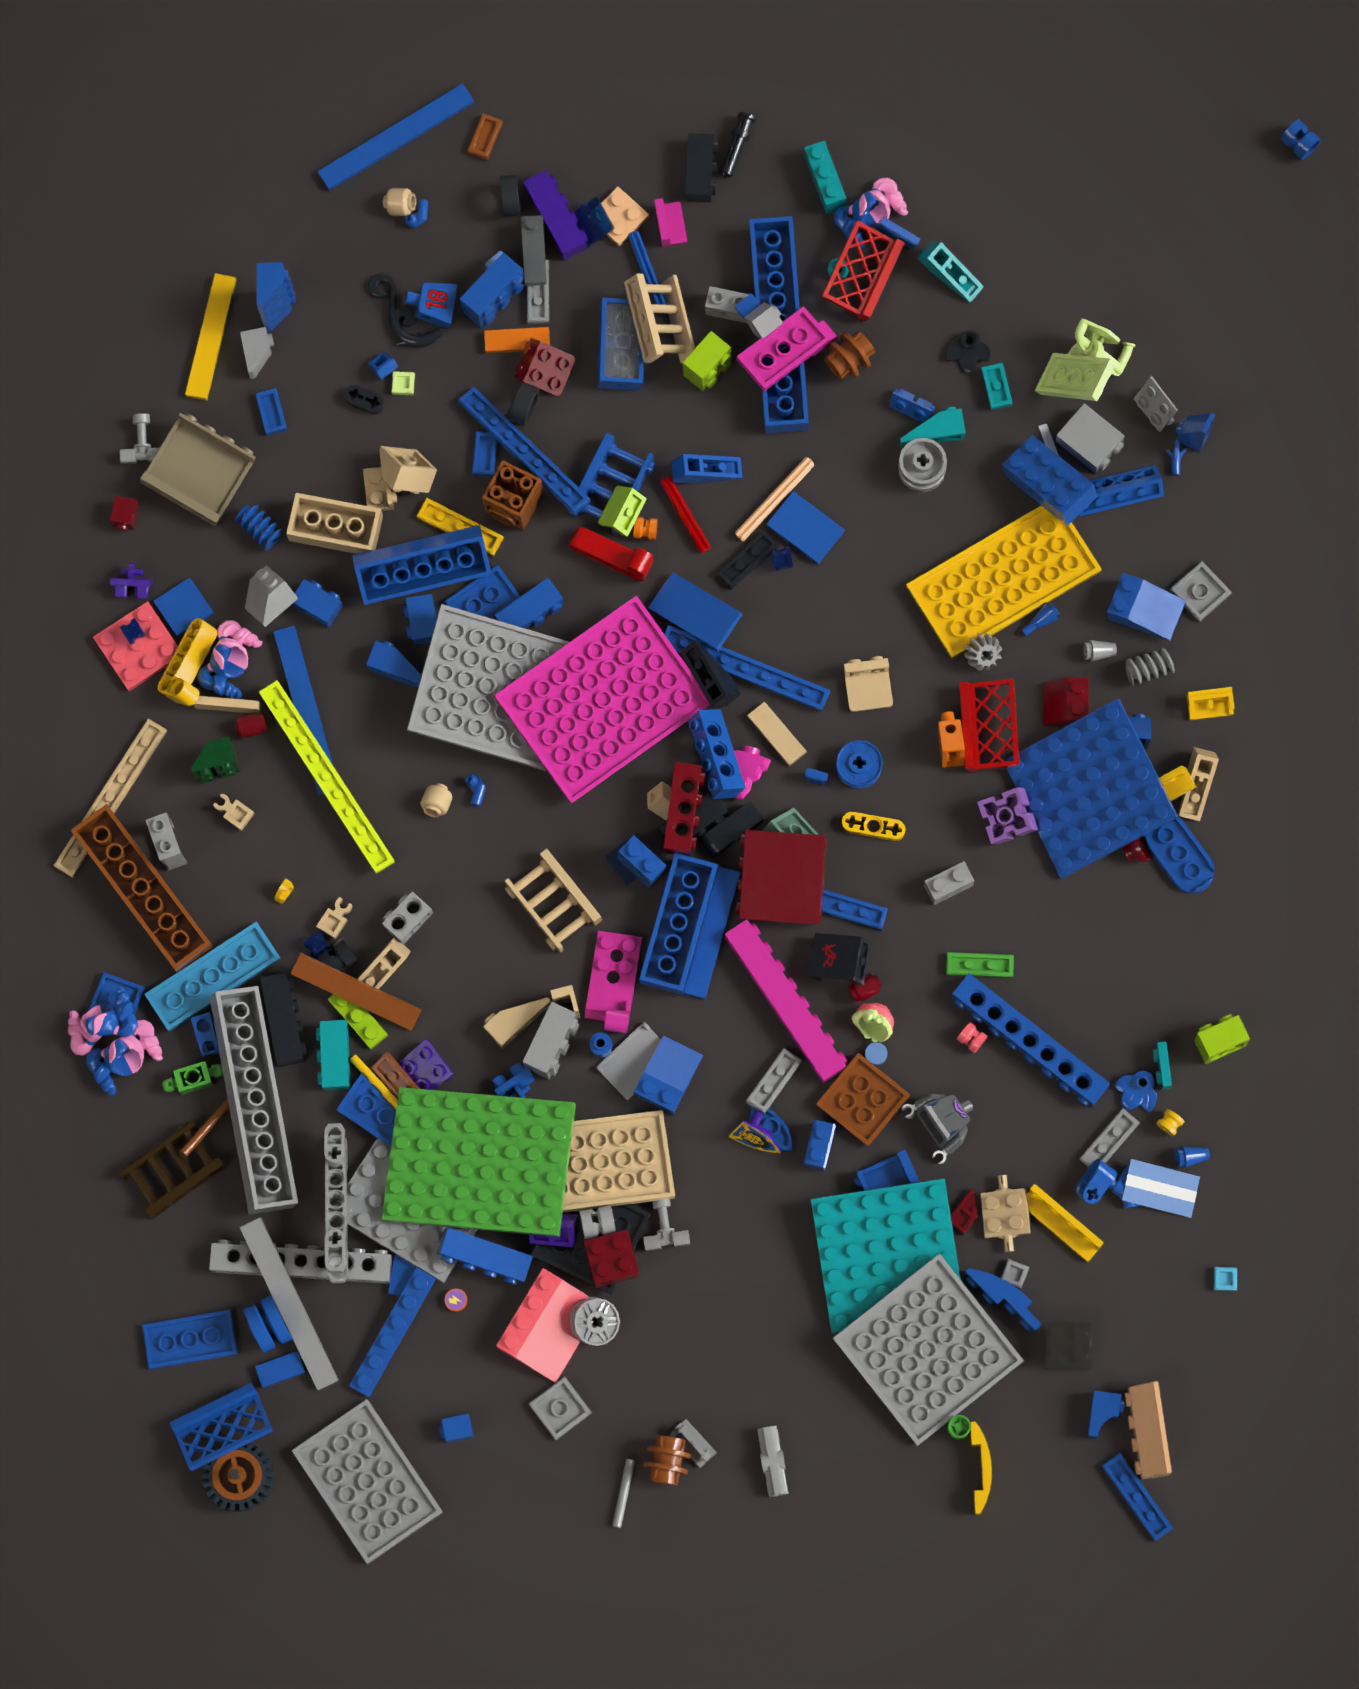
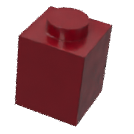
M115 496L110 522L116 530L124 532L128 531V529L134 530L139 510L137 499Z

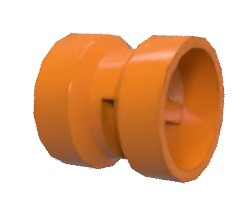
M638 516L634 524L633 538L647 537L649 540H656L658 519L650 518L646 520Z

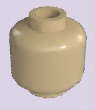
M391 188L387 195L383 197V206L392 216H407L416 208V196L408 188Z
M437 783L436 785L428 786L421 800V807L424 809V813L434 818L445 815L451 804L452 794L447 786Z

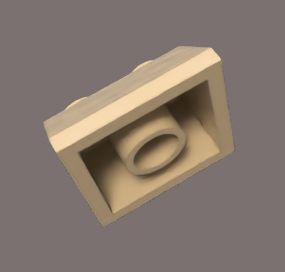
M387 446L380 447L382 478L391 490L396 492L405 490L415 494L420 492L429 493L437 469L418 450Z

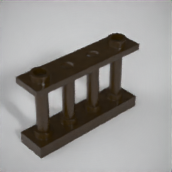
M193 1121L180 1125L177 1128V1133L136 1162H128L122 1167L123 1171L119 1173L124 1180L131 1177L148 1202V1207L144 1210L152 1220L226 1168L219 1157L216 1159L210 1158L200 1143L194 1148V1151L203 1162L201 1170L198 1172L192 1171L174 1145L183 1138L189 1141L194 1136L193 1131L198 1127ZM166 1150L185 1176V1181L180 1185L174 1184L156 1159ZM147 1164L150 1165L167 1189L165 1191L167 1194L160 1199L154 1196L137 1172Z

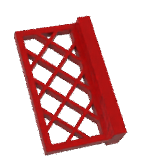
M857 220L821 297L858 316L857 319L863 322L867 321L874 311L905 242L899 239L894 240ZM858 228L866 232L868 240L858 242L856 236ZM881 239L888 243L884 251L877 252L874 244L875 240ZM870 242L873 254L864 257L860 245ZM856 247L859 259L850 261L847 252L849 249ZM875 257L878 266L875 270L869 271L865 260ZM861 261L865 273L855 276L851 264ZM847 266L851 277L841 280L838 271L841 267ZM866 276L869 285L866 289L860 290L856 279ZM852 280L856 292L846 295L842 283ZM839 285L842 293L841 297L835 298L828 294L832 286ZM858 295L860 301L858 309L850 306L848 297Z
M1014 679L977 683L959 682L965 747V769L972 773L984 769L1020 766ZM1009 685V693L1004 699L995 693L1000 686ZM976 688H986L990 692L982 702L976 698ZM992 695L1001 701L994 711L985 705ZM1004 704L1011 709V714L1005 721L997 715ZM982 707L991 713L984 723L977 719V713ZM994 716L1003 723L995 733L987 727V724ZM1005 726L1012 730V736L1007 742L998 736ZM984 728L993 734L985 745L979 741L978 736ZM995 738L1005 744L997 754L988 748ZM1007 747L1014 752V761H1004L1000 758ZM985 750L994 756L989 763L980 764V756Z

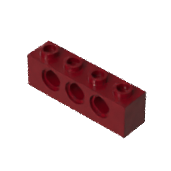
M675 762L663 853H678L690 856V851L695 850L697 837H692L693 828L698 829L699 815L695 814L696 807H701L702 794H698L699 785L704 786L705 773L701 772V765ZM689 783L694 789L687 793L681 787ZM682 805H688L691 811L687 814H682L678 809ZM683 826L687 828L688 833L680 836L675 830Z

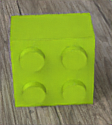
M711 331L684 360L683 376L701 391H704L707 387L710 389L716 383V377L721 371L724 373L731 366V347Z
M1230 1014L1221 1018L1220 1022L1215 1026H1212L1210 1023L1199 1028L1200 1031L1197 1032L1194 1042L1205 1065L1246 1047L1250 1038L1239 1015L1233 1017Z

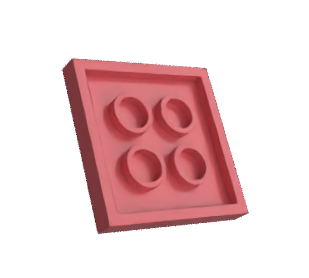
M149 602L144 603L93 636L128 691H131L165 669L178 648Z

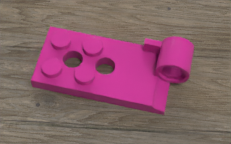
M803 306L783 321V324L763 339H759L739 354L736 360L760 388L766 391L809 357H814L819 352L828 349V345L831 342H836L838 336L824 320L818 323ZM785 344L789 347L790 351L788 353H781L778 350V346ZM769 357L773 360V364L765 366L762 364L761 359Z
M598 931L584 1018L604 1021V1030L627 1033L642 937ZM613 951H621L623 953L622 960L619 962L612 961L610 958ZM609 973H618L620 976L619 981L614 984L609 983L607 980Z

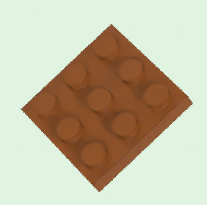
M858 1053L816 1103V1106L869 1147L911 1094Z

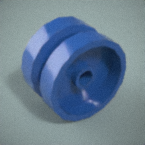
M272 1295L261 1299L263 1315L255 1304L243 1308L249 1329L264 1353L275 1348V1342L272 1337L273 1333L281 1344L293 1340Z

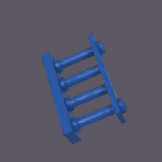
M606 433L579 488L587 496L589 493H595L610 500L613 492L597 485L598 482H595L599 474H605L631 486L638 492L646 475L651 474L656 465L654 455L649 453L646 460L641 459L616 447L614 436ZM614 455L640 467L641 470L637 478L634 479L608 467L607 463H605L608 456ZM587 504L576 515H573L570 511L569 514L577 518L580 512H586L600 519L603 510ZM612 529V534L616 536L618 532Z

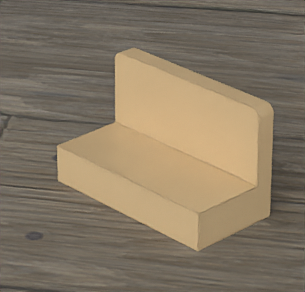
M572 985L550 990L554 1003L563 1005L572 1002L574 1012L577 1018H580Z

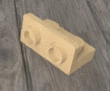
M381 467L363 469L367 506L379 508L381 511L394 510L393 503H397V494L383 480Z

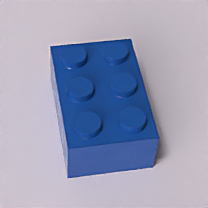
M503 252L460 298L462 313L481 329L485 325H490L496 317L495 314L500 309H505L510 303L509 299L514 294H519L524 288L523 269Z

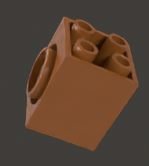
M502 460L482 497L485 512L503 524L514 526L524 531L544 495L542 480Z

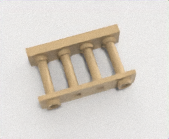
M635 274L626 280L624 285L644 363L653 362L664 355L663 353H678L680 363H683L693 352L695 345L677 275H672L660 284H646L644 274ZM648 293H663L666 305L651 304ZM653 313H668L671 325L656 324ZM658 333H673L676 345L661 344Z
M545 849L540 853L542 860L539 866L514 885L509 878L505 880L507 886L505 891L512 899L515 897L541 928L548 937L545 941L553 951L557 949L561 953L564 950L560 942L586 922H592L596 926L602 921V918L549 850ZM551 870L556 876L553 879L554 881L529 901H526L519 891L545 871L549 872ZM559 888H565L569 893L567 899L540 919L533 908ZM578 904L583 910L580 913L581 916L554 936L547 925L572 905L576 906Z

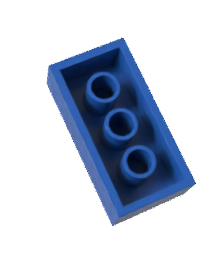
M1033 435L1002 464L1005 475L1009 480L1066 526L1098 497L1093 483Z

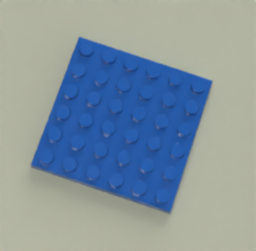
M1120 699L1110 702L1020 751V766L1006 767L1015 787L1025 788L1030 804L1026 806L1028 813H1033L1038 828L1037 831L1062 879L1178 818ZM1014 755L1004 761H1014Z

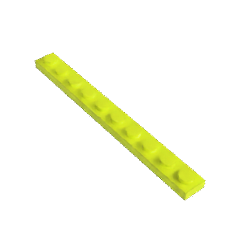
M278 680L259 691L264 702L374 872L377 874L395 863Z

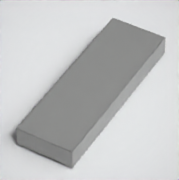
M546 260L547 284L527 286L528 324H549V260Z
M783 1048L750 1094L746 1103L764 1115L802 1063V1060Z
M1122 1108L1079 1160L1087 1167L1096 1159L1106 1163L1140 1122Z

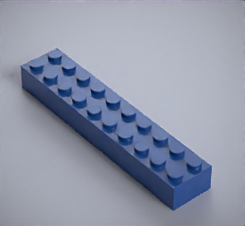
M793 217L749 219L755 298L760 304L765 302L771 306L775 305L781 313L779 317L783 322L800 309ZM785 344L778 346V350L781 353H788L790 351L789 347ZM769 357L761 359L762 364L765 366L773 364V360ZM803 362L766 391L762 390L765 434L809 431Z

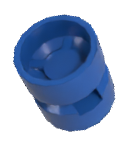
M1297 119L1286 129L1280 140L1288 148L1293 147V152L1301 160H1304L1316 149L1321 139L1313 131L1308 132V127L1300 119Z

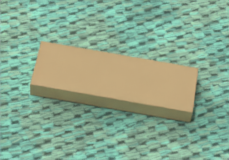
M199 696L198 700L193 704L195 709L261 714V705L259 701Z
M765 702L748 715L751 722L789 766L807 753Z

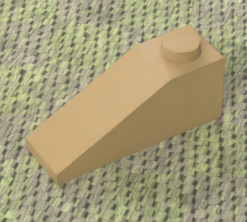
M1196 747L1193 748L1187 770L1196 788L1182 795L1179 816L1200 821L1219 761L1215 752Z
M393 937L359 976L358 980L379 989L404 962L411 951Z
M547 997L502 1010L497 1014L492 1013L484 1021L486 1024L483 1027L494 1041L504 1049L550 1006L551 1000Z

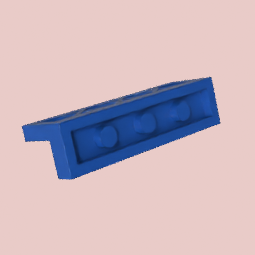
M1156 465L1089 480L1094 484L1098 497L1079 516L1163 497L1162 478ZM1152 473H1153L1152 476H1148V477H1145V476H1144V475H1148V474H1152Z

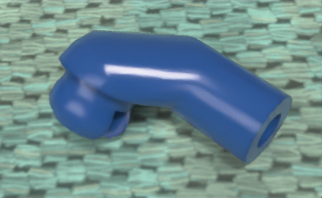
M418 200L417 212L406 216L405 223L410 228H417L427 220L429 201Z

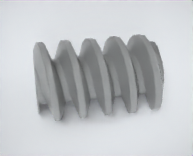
M1160 648L1159 654L1155 650L1151 651V657L1147 653L1143 654L1142 659L1140 656H1135L1134 662L1130 658L1126 659V673L1132 686H1134V679L1141 684L1143 676L1147 681H1150V674L1152 673L1156 679L1159 678V671L1166 676L1167 668L1172 673H1175L1173 661L1165 648Z

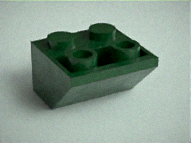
M229 736L207 742L191 768L197 782H212L215 777L223 776V778L236 775L235 772L240 771L235 748Z

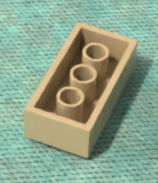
M296 493L286 534L289 541L361 554L376 550L383 514L379 508Z

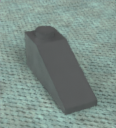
M543 215L521 217L525 286L545 285L547 282Z

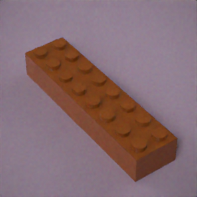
M107 804L71 829L74 836L177 973L213 948L210 941Z

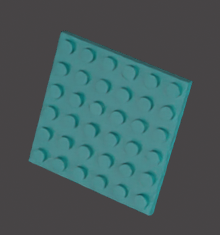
M945 1178L811 1199L832 1334L842 1331L937 1254L943 1257L960 1279Z

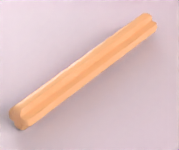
M805 457L735 532L737 538L741 541L746 540L814 467L811 459Z

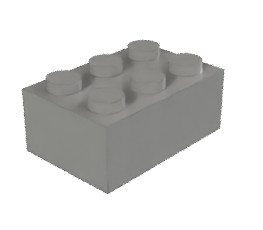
M551 1002L523 1060L525 1069L528 1067L530 1072L548 1080L551 1075L555 1076L560 1067L559 1058L561 1055H566L570 1046L568 1044L570 1035L575 1036L579 1027L575 1012Z

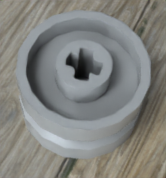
M928 438L914 439L905 445L901 450L898 465L899 477L905 486L913 491L928 492L941 484L944 480L947 466L946 453L942 446Z

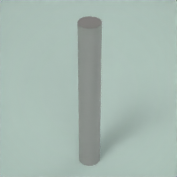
M626 1459L612 1524L613 1527L621 1528L635 1460Z

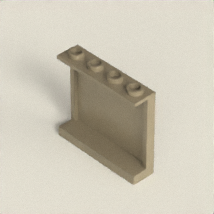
M180 413L147 471L142 475L140 483L216 527L256 457L253 455V451L247 447L242 446L240 448L235 445V441L226 435L221 437L216 434V430L207 424L202 426L197 423V419L188 413L185 415Z

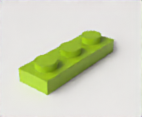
M334 994L328 998V1001L347 1020L348 1024L371 1050L388 1036L366 1009Z

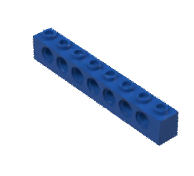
M970 973L952 993L953 1003L961 1010L966 1008L972 1013L970 1016L979 1024L984 1022L989 1026L988 1030L996 1037H1003L1007 1041L1006 1045L1014 1051L1018 1049L1024 1054L1023 1058L1031 1065L1036 1063L1042 1068L1041 1072L1049 1079L1054 1077L1060 1082L1058 1085L1067 1093L1071 1091L1077 1095L1076 1100L1083 1106L1087 1107L1089 1105L1093 1107L1110 1085L1108 1081ZM973 996H979L982 998L983 1003L975 1006L971 1003L970 999ZM995 1009L1000 1013V1017L995 1020L991 1019L988 1016V1012ZM1013 1023L1017 1026L1018 1031L1009 1033L1005 1026ZM1031 1037L1035 1040V1045L1027 1047L1024 1045L1023 1039ZM1049 1051L1052 1053L1053 1059L1045 1061L1041 1058V1053ZM1060 1065H1067L1071 1072L1063 1075L1059 1072L1058 1067ZM1083 1078L1088 1082V1087L1081 1089L1076 1085V1081Z

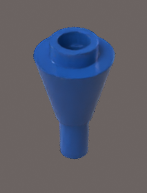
M1045 602L1032 619L1033 621L1022 628V631L1028 636L1035 629L1059 620L1057 617L1060 614L1052 603L1048 606Z

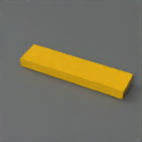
M426 498L416 516L421 521L445 533L480 525L429 498ZM480 525L486 552L494 557L504 537Z

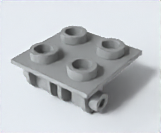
M1151 376L1134 397V400L1149 418L1151 424L1161 432L1166 425L1169 426L1175 421L1173 417L1178 410Z

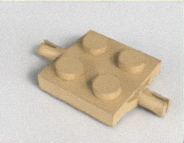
M999 1175V1189L993 1192L981 1193L984 1234L986 1239H1004L1005 1252H1014L1013 1238L1019 1235L1031 1234L1027 1190L1025 1188H1008L1007 1175Z

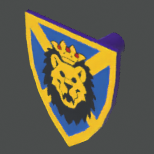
M754 1112L750 1123L743 1120L728 1135V1137L748 1147L771 1153H781L780 1148L771 1138L773 1133L759 1126L763 1116L759 1112Z

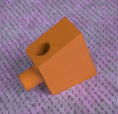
M944 712L941 714L942 721L938 722L942 768L964 766L965 747L961 721L959 719L955 720L953 712Z

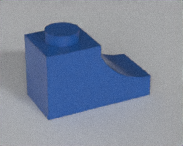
M1094 1390L1087 1438L1096 1439L1101 1426L1106 1421L1112 1418L1117 1419L1119 1414H1123L1125 1401L1121 1400V1394Z

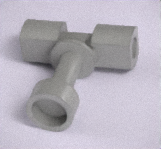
M134 414L132 419L133 425H137L138 444L134 445V449H121L120 462L121 464H135L137 460H149L151 463L160 448H151V444L146 443V425L150 424V415Z
M670 1199L652 1201L653 1209H658L661 1230H657V1235L643 1237L645 1251L662 1249L661 1246L673 1244L675 1247L691 1245L688 1230L675 1232L674 1228L669 1227L667 1208L671 1207Z

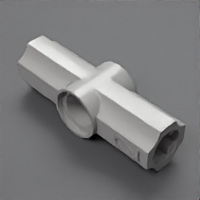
M769 1426L757 1429L761 1448V1464L763 1474L765 1473L769 1497L788 1494L784 1472L786 1468L782 1449L780 1450L777 1427Z

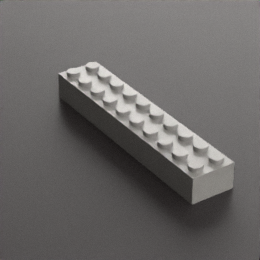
M254 986L216 991L209 999L248 1213L250 1215L293 1208L298 1204L259 988Z

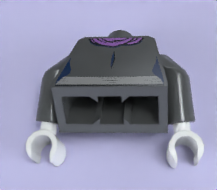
M929 1093L916 1100L914 1105L905 1104L902 1107V1111L912 1108L911 1114L905 1117L911 1119L917 1114L938 1147L944 1148L942 1151H936L933 1154V1158L937 1153L943 1154L944 1158L938 1164L944 1163L946 1155L952 1154L963 1144L968 1132L966 1125L971 1121L968 1113L973 1111V1105L968 1099L959 1102L954 1095L946 1096L944 1094Z

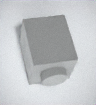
M765 302L744 317L753 333L762 339L783 324L779 317L781 313L778 308Z

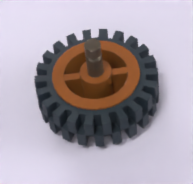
M250 1442L203 1465V1487L208 1497L221 1508L236 1512L252 1510L251 1508L257 1507L262 1501H265L268 1493L272 1490L271 1486L274 1483L272 1462L260 1447ZM223 1443L220 1444V1446H219L218 1448L215 1447L213 1450L216 1451V1450L220 1449V1448L222 1447Z

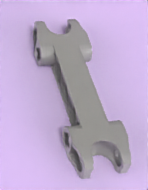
M341 1123L328 1124L324 1132L325 1266L331 1283H345L348 1278V1152L345 1129ZM337 1129L341 1132V1135H330L328 1137L331 1130ZM334 1179L342 1180L338 1185L331 1184ZM334 1200L342 1202L339 1206L331 1205ZM335 1221H340L342 1223L341 1226L337 1228L332 1227L331 1224ZM344 1271V1274L339 1278H336L331 1274L342 1273Z

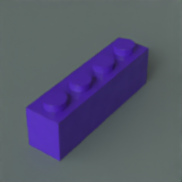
M545 170L523 181L528 197L538 215H543L544 226L563 260L586 250L588 238L583 229H578L576 225L578 220L574 212L568 211L566 207L568 202L564 194L558 193L556 189L558 184L554 176H549Z

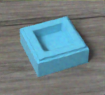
M1214 1267V1291H1237V1268Z

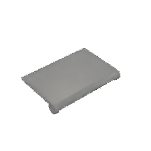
M643 1022L596 1069L628 1101L634 1095V1090L661 1039Z

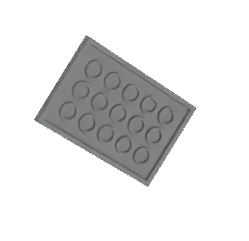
M377 1138L347 1184V1225L444 1284L457 1264V1261H454V1264L442 1261V1256L436 1254L444 1228H451L475 1236L478 1229L383 1221L382 1213L391 1147ZM337 1200L334 1206H339L342 1202Z
M368 1399L292 1450L367 1564L443 1513Z

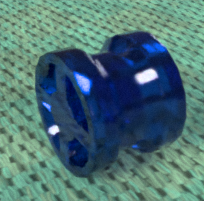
M789 546L779 551L777 549L771 550L776 571L781 570L783 567L793 568Z
M135 618L131 619L129 624L120 626L130 645H133L138 638L146 636Z
M322 932L312 935L303 943L305 948L310 949L313 959H316L317 955L325 949L331 948L329 942H325L323 939L324 935Z

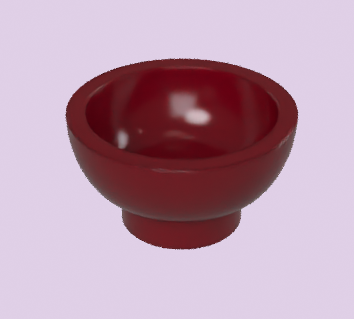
M1141 837L1123 846V851L1130 862L1134 860L1138 862L1150 861L1149 852Z

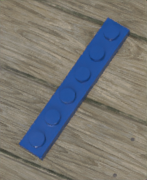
M416 1267L349 1385L350 1387L368 1397L371 1396L434 1285L435 1277Z

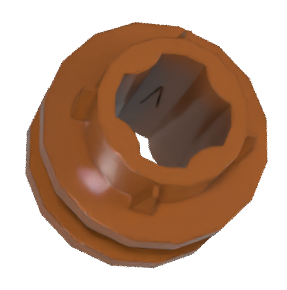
M857 331L852 336L843 332L840 335L842 344L838 345L835 342H831L828 345L830 353L824 357L829 369L840 380L847 375L857 378L859 376L857 367L860 365L864 369H868L871 366L869 358L875 354L872 344L860 331Z
M657 1435L655 1446L646 1447L647 1452L653 1453L652 1462H644L643 1467L650 1469L649 1481L677 1486L679 1475H687L688 1470L681 1468L682 1459H690L691 1454L684 1452L685 1440Z

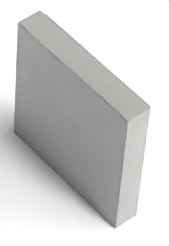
M1203 561L1195 566L1169 591L1171 594L1186 601L1184 607L1198 622H1201L1232 593Z
M565 1377L529 1403L555 1440H558L592 1414Z

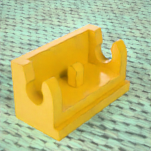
M1232 687L1188 692L1186 696L1189 720L1234 715Z

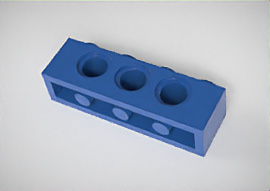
M721 709L698 710L688 722L712 798H735L746 787Z

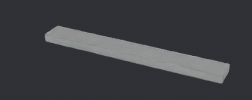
M260 1217L241 1226L240 1229L317 1390L337 1382L339 1379L262 1218Z

